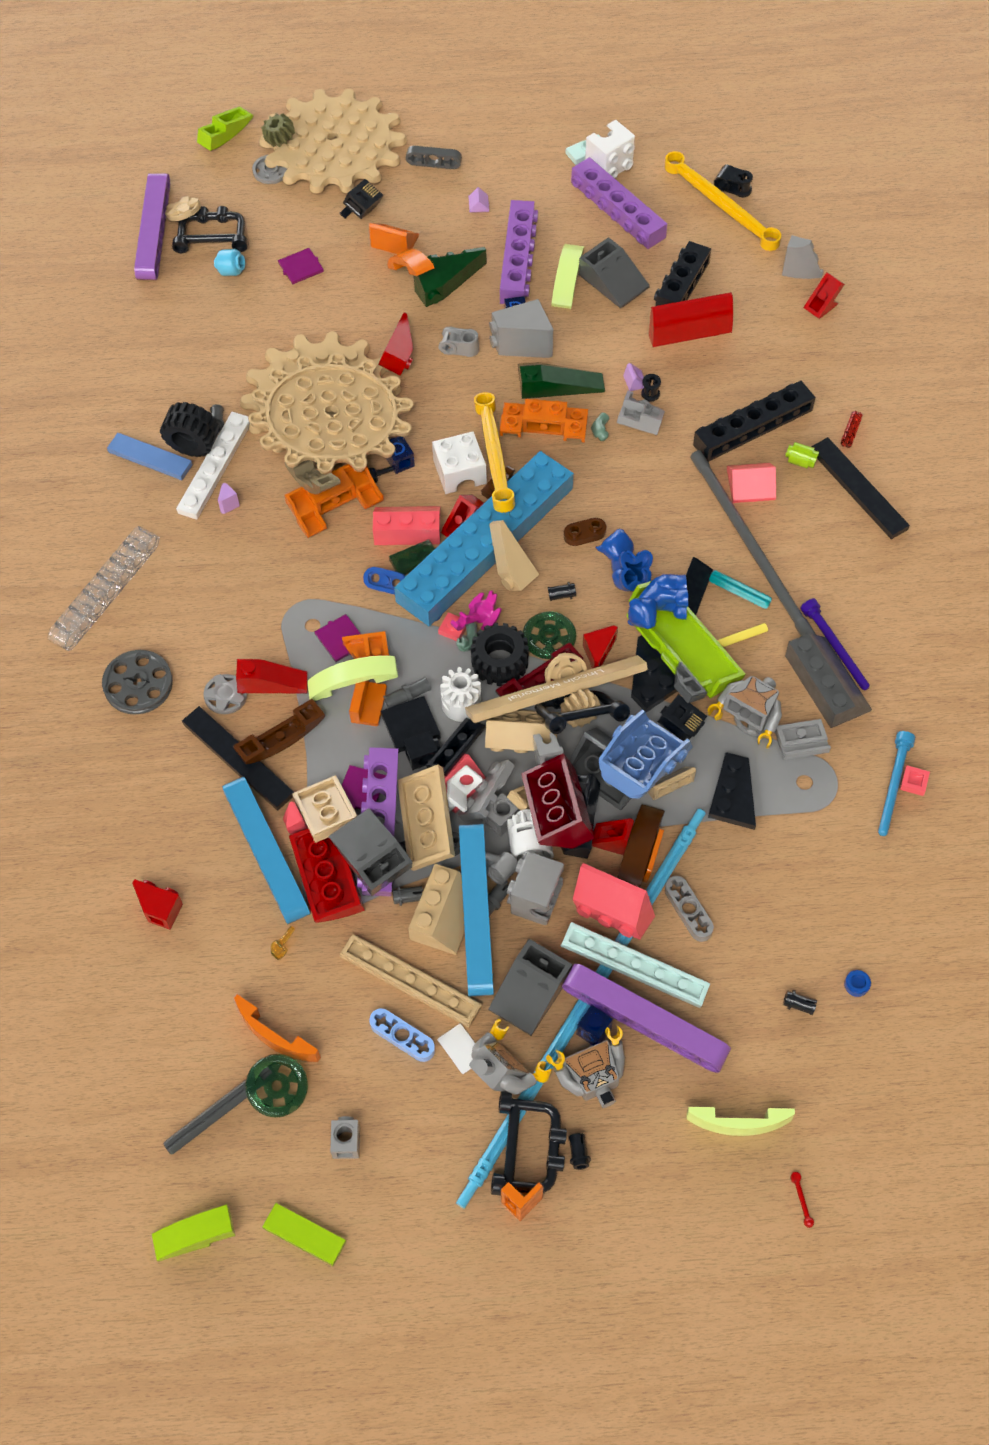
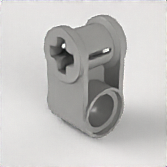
M445 327L443 329V339L438 347L442 353L473 357L479 353L478 333L475 330Z

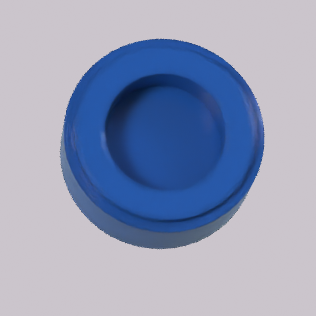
M853 970L847 975L844 986L850 995L861 997L869 991L871 979L864 971Z

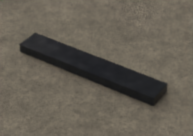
M828 437L811 446L815 448V451L819 452L817 457L819 462L890 539L909 529L910 525Z
M200 706L182 720L183 725L236 774L240 777L244 776L248 785L277 811L293 798L292 794L294 791L262 762L245 764L233 748V745L237 744L238 741Z

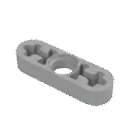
M680 876L670 877L665 886L667 898L691 936L700 942L709 940L714 929L711 919L686 880ZM674 884L676 887L681 886L680 894L683 898L680 901L679 893L676 890L672 891V885ZM686 903H691L695 906L696 911L693 914H687L682 910V906ZM699 915L700 917L698 919V922L701 927H707L706 933H703L702 931L697 932L698 923L695 919Z

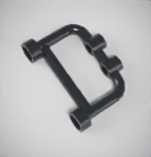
M201 206L194 215L179 221L177 236L172 241V249L176 253L182 254L188 251L189 243L232 242L233 249L244 252L248 247V239L244 236L245 219L238 212H229L225 206H219L217 212H209L207 207ZM208 220H217L220 223H225L228 220L237 221L236 234L185 235L186 224L190 221H198L202 224L207 223Z
M590 690V692H593L604 705L563 713H551L546 709L548 707L560 709V705L565 702L564 698L571 695L569 694L536 704L534 707L535 711L545 720L546 728L553 734H559L564 731L567 721L610 714L616 721L622 722L630 714L629 706L623 701H614L607 694L595 690Z
M500 1092L498 1113L509 1114L504 1174L493 1173L491 1195L501 1196V1189L508 1182L518 1192L529 1193L538 1184L514 1180L520 1110L547 1113L551 1118L549 1149L546 1162L547 1173L545 1180L541 1182L543 1193L549 1191L554 1186L557 1171L563 1172L564 1155H559V1145H565L567 1129L561 1128L560 1113L552 1104L542 1101L512 1098V1093Z

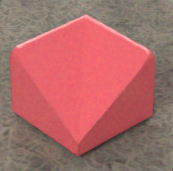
M290 802L283 820L291 835L308 827L295 802Z

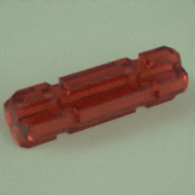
M853 411L841 439V446L852 447L863 414L861 412Z

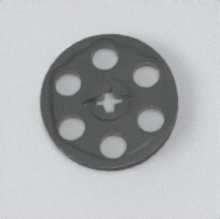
M132 650L117 656L106 667L102 677V688L106 699L111 706L126 714H144L158 708L168 698L173 685L172 674L167 662L158 654L147 650ZM142 658L149 660L145 666L137 665V662ZM118 666L127 667L124 673H115V669ZM159 670L166 672L163 678L157 679L153 677L154 673ZM137 679H141L142 682H138L137 685H134L133 682H136ZM114 685L122 687L120 692L116 694L110 693L109 690ZM153 690L160 691L159 697L154 699L149 698L148 694ZM130 698L138 699L137 704L134 706H127L126 702Z

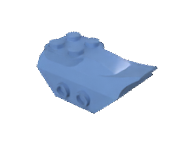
M641 710L635 716L631 715L624 726L619 725L614 731L613 739L599 757L601 776L606 783L612 785L627 797L633 799L641 798L666 773L670 774L676 767L677 762L682 763L693 746L689 739L682 741L651 721L646 712Z

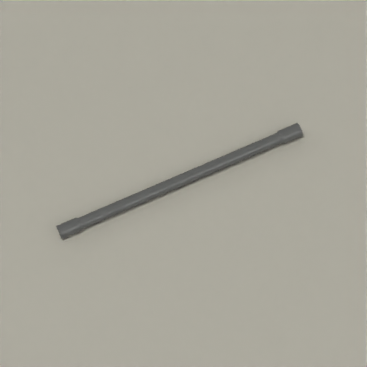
M697 450L693 452L690 456L691 460L703 475L785 607L801 636L808 633L816 635L710 468V464L702 451Z

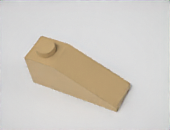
M503 520L492 521L489 526L497 571L502 579L501 582L509 591H522L539 573Z

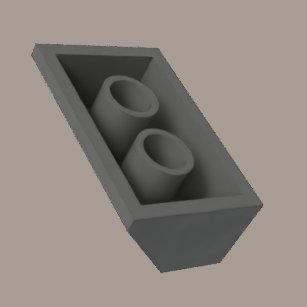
M596 727L584 732L569 761L576 769L577 776L594 774L600 782L599 796L617 809L622 810L632 798L627 797L624 793L606 783L602 778L599 757L613 738Z

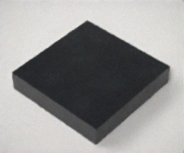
M424 696L381 711L384 724L394 748L398 749V753L404 751L403 740L430 731L433 739L441 738L440 731Z

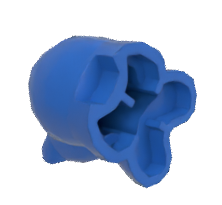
M617 529L601 545L595 547L611 560L612 579L615 587L619 590L631 592L635 590L637 585L651 581L652 574L649 570L653 561L651 552L642 550L635 556L633 554L634 543L624 530Z
M662 574L653 579L640 594L639 598L632 599L629 602L628 624L651 629L656 625L658 610L673 612L676 618L686 620L688 607L686 575Z

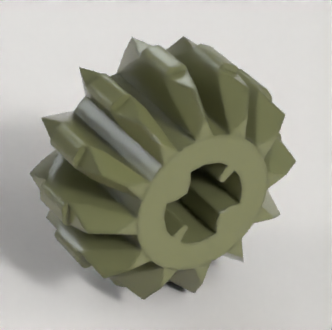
M276 113L273 117L269 116V120H265L264 125L261 127L265 141L272 145V147L276 145L281 147L282 144H287V141L292 140V135L295 134L292 120L284 113L281 115Z

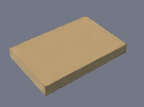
M336 775L292 794L315 843L328 838L332 833L357 817Z

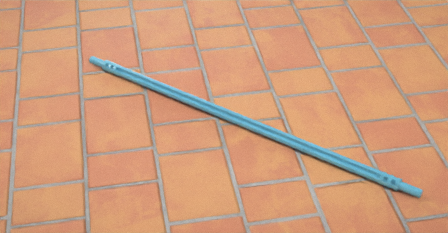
M697 809L689 824L683 827L682 832L678 835L671 850L648 885L646 891L651 905H653L679 860L691 844L692 839L697 834L696 829L706 814L702 809ZM619 933L615 942L628 946L633 937L628 938ZM601 964L596 970V973L607 979L612 972V969ZM578 999L541 1060L546 1062L544 1070L553 1069L554 1066L546 1061V1056L550 1055L553 1062L558 1059V1054L555 1050L564 1051L589 1010L590 1005ZM536 1081L534 1086L521 1092L518 1099L533 1101L544 1083ZM520 1110L519 1123L526 1113L525 1110ZM509 1114L485 1153L479 1159L477 1166L474 1167L472 1174L468 1177L469 1182L456 1202L463 1209L466 1208L477 1188L482 1187L484 1180L487 1179L489 1172L493 1169L495 1162L507 1144Z

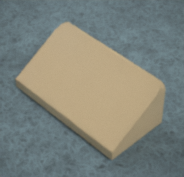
M683 767L660 778L648 791L652 800L663 797L693 782L696 773L695 767Z

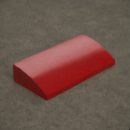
M732 292L651 307L649 338L653 347L732 333Z
M309 829L289 835L314 922L336 920L365 911L353 870L328 837L315 843Z

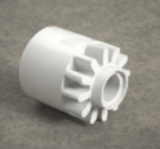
M458 667L457 673L449 670V676L442 677V684L440 685L443 712L448 718L463 722L466 717L469 718L466 715L465 707L481 703V682L478 681L477 674L471 675L469 668L463 673L462 668Z
M530 809L521 810L516 815H512V819H507L510 851L517 861L520 858L524 859L527 852L550 859L553 858L552 846L540 845L537 841Z

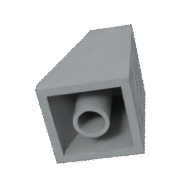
M539 299L491 312L492 321L489 322L492 336L489 339L492 348H496L499 355L553 357V328Z

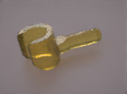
M292 926L288 928L279 941L275 940L271 944V954L277 960L283 958L287 953V948L284 944L295 931Z

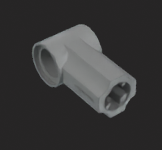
M485 851L486 874L495 883L504 884L515 873L518 864L517 859L508 852H503L499 856Z

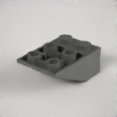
M609 237L579 258V275L619 308H622L650 288V285L624 249Z
M369 808L329 836L371 896L412 868L410 857Z
M529 939L516 957L488 1010L532 1036L563 989L562 985L572 968V964Z

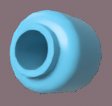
M223 249L217 253L214 259V266L222 276H237L245 268V258L236 249Z

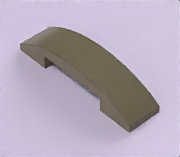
M303 461L295 468L289 467L285 462L286 468L294 479L312 494H319L341 483L340 479L332 473L320 474L314 468L313 461Z

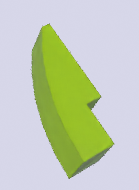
M239 106L212 116L211 124L198 128L197 143L209 151L222 146L236 136L252 120L253 114Z
M223 1205L193 1215L153 1233L152 1239L156 1260L162 1261L211 1246L210 1243L235 1236L230 1209L227 1205Z

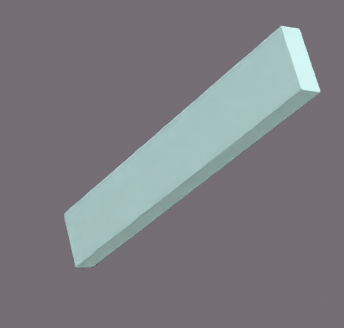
M573 922L570 923L561 947L698 1008H701L710 983Z

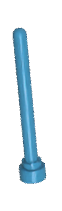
M899 731L896 734L895 744L898 751L878 830L880 836L888 834L907 751H910L914 746L916 737L907 731Z

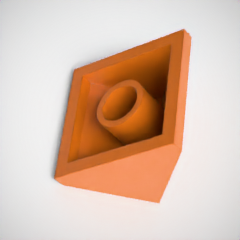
M370 223L369 225L371 247L395 254L412 249L419 236V233L386 224Z

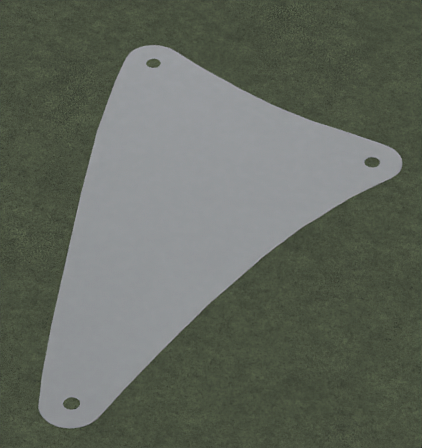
M307 599L298 602L285 613L281 623V630L290 665L292 668L307 671V681L324 669L353 660L354 658L348 655L335 662L314 632H309L305 629V623L310 619H316L320 622L321 628L327 625L328 621H334L346 614L361 634L386 632L389 656H395L398 671L397 678L380 682V684L387 685L386 695L401 689V686L404 684L408 686L426 677L431 691H427L413 699L425 697L441 734V738L438 739L440 747L443 746L462 723L448 718L443 712L440 685L442 684V677H448L449 670L457 673L458 667L462 668L463 673L469 668L471 675L475 674L471 663V649L466 652L460 651L455 640L438 634L439 627L427 626L425 623L357 606L319 599ZM496 650L489 654V656L495 659H504L511 655L504 650ZM529 656L528 668L523 676L547 661ZM478 674V681L481 682V702L499 697L495 690L501 686H497L496 683L492 685L487 684V680H480ZM374 679L369 680V682L376 683ZM308 682L307 694H297L299 706L309 701ZM610 682L588 688L589 690L601 691L614 701H623L630 708L628 718L631 715L635 716L642 710L631 698V689ZM355 684L332 690L333 696L315 701L324 712L325 717L314 729L304 736L307 756V787L335 775L342 785L349 765L364 769V755H369V747L394 748L382 716L378 726L351 723L349 709ZM384 700V704H383V709H382V710H385V709L388 708L387 705H386V703H385V700ZM663 701L646 714L651 721L667 730L657 722L662 716L661 710L665 706L669 707L671 704ZM532 705V706H529V707H526V708H523V709H519V710H534V711H535V708H534L535 705ZM548 707V708H546V709H547L548 711H550V712H559V713H561V708H560V709H554L553 707ZM610 714L598 715L597 719L590 721V724L587 723L582 728L580 726L573 728L566 722L564 731L557 734L559 747L562 746L563 753L570 760L584 732L597 727L613 738L612 736L619 725L624 726L627 719L618 722ZM706 715L705 724L695 737L692 736L690 738L693 748L688 752L682 763L677 762L676 767L671 772L673 773L683 767H695L694 781L656 800H652L648 792L641 798H632L622 810L617 809L598 796L594 828L596 823L632 818L635 823L642 804L665 811L660 827L689 824L697 809H702L706 813L701 822L716 821L715 819L708 818L726 752L749 758L755 816L806 813L821 810L828 806L835 798L838 790V780L833 768L822 758L811 755L784 760L783 752L777 740L772 739L771 746L766 749L769 743L767 738H762L758 745L759 736L748 735L742 732L736 725L722 720L716 721L714 717ZM486 720L479 722L486 726ZM485 728L465 754L470 755L485 777L489 774L488 769L494 762L509 760L515 767L505 785L494 793L497 796L501 793L508 796L510 791L524 785L521 773L536 766L534 751H528L527 753H516L511 749H504L501 752L491 751L490 748H485ZM405 751L398 753L397 780L427 769L424 766L412 770ZM383 770L376 771V773L387 775ZM801 775L809 776L813 781L812 787L807 790L799 788L796 784L797 778ZM398 781L396 792V808L400 806ZM380 793L377 802H383L386 799L385 795ZM356 808L355 812L358 816L361 814V810ZM452 810L449 812L453 832L459 833V825L484 824L485 851L496 855H501L503 852L511 853L508 830L500 837L483 823V819L464 822L457 816L461 810L456 814ZM500 811V812H498V814H499V815H507L508 812H507V811ZM458 854L435 864L453 869L461 866V857ZM434 864L415 871L409 869L392 881V890L429 877ZM353 871V874H354V877H355V880H356V883H357L358 877H357V875H356V874L354 873V871ZM302 882V892L306 901L308 902L307 895ZM358 888L363 904L379 897L362 895V888Z

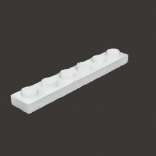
M231 412L217 436L211 451L205 457L177 506L178 514L196 520L199 518L249 429L248 416Z

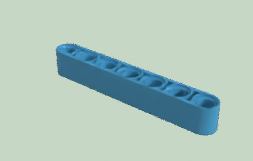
M243 776L223 785L222 788L286 923L290 924L310 915L300 889L245 777Z
M484 824L459 825L468 997L494 995Z

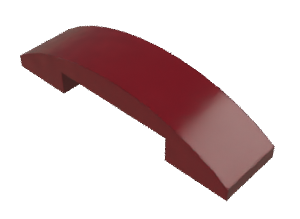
M569 642L553 652L550 660L517 681L513 678L496 689L495 692L501 697L546 683L545 669L558 654L572 653L579 656L582 660L583 657ZM569 658V659H570V662H573V661L576 660V659Z

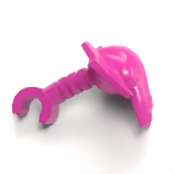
M493 590L489 591L486 600H483L484 593H479L468 605L470 609L469 615L460 612V618L456 622L452 620L450 624L457 631L462 630L467 624L473 622L483 623L481 626L482 630L487 625L493 626L502 610L501 608L495 609L497 594Z

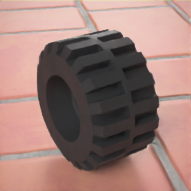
M178 402L170 406L160 427V434L165 443L171 446L172 449L191 457L206 456L211 451L220 426L217 423V419L204 408L192 403Z
M493 623L492 627L489 625L485 626L484 631L479 630L477 637H473L471 663L474 673L479 674L480 680L484 681L486 679L489 685L496 683L497 686H502V683H507L513 678L516 681L519 680L520 675L523 676L526 673L529 646L527 638H524V633L521 630L517 632V627L512 626L510 628L507 623H503V626ZM496 650H504L511 654L504 659H495L489 656L491 652Z

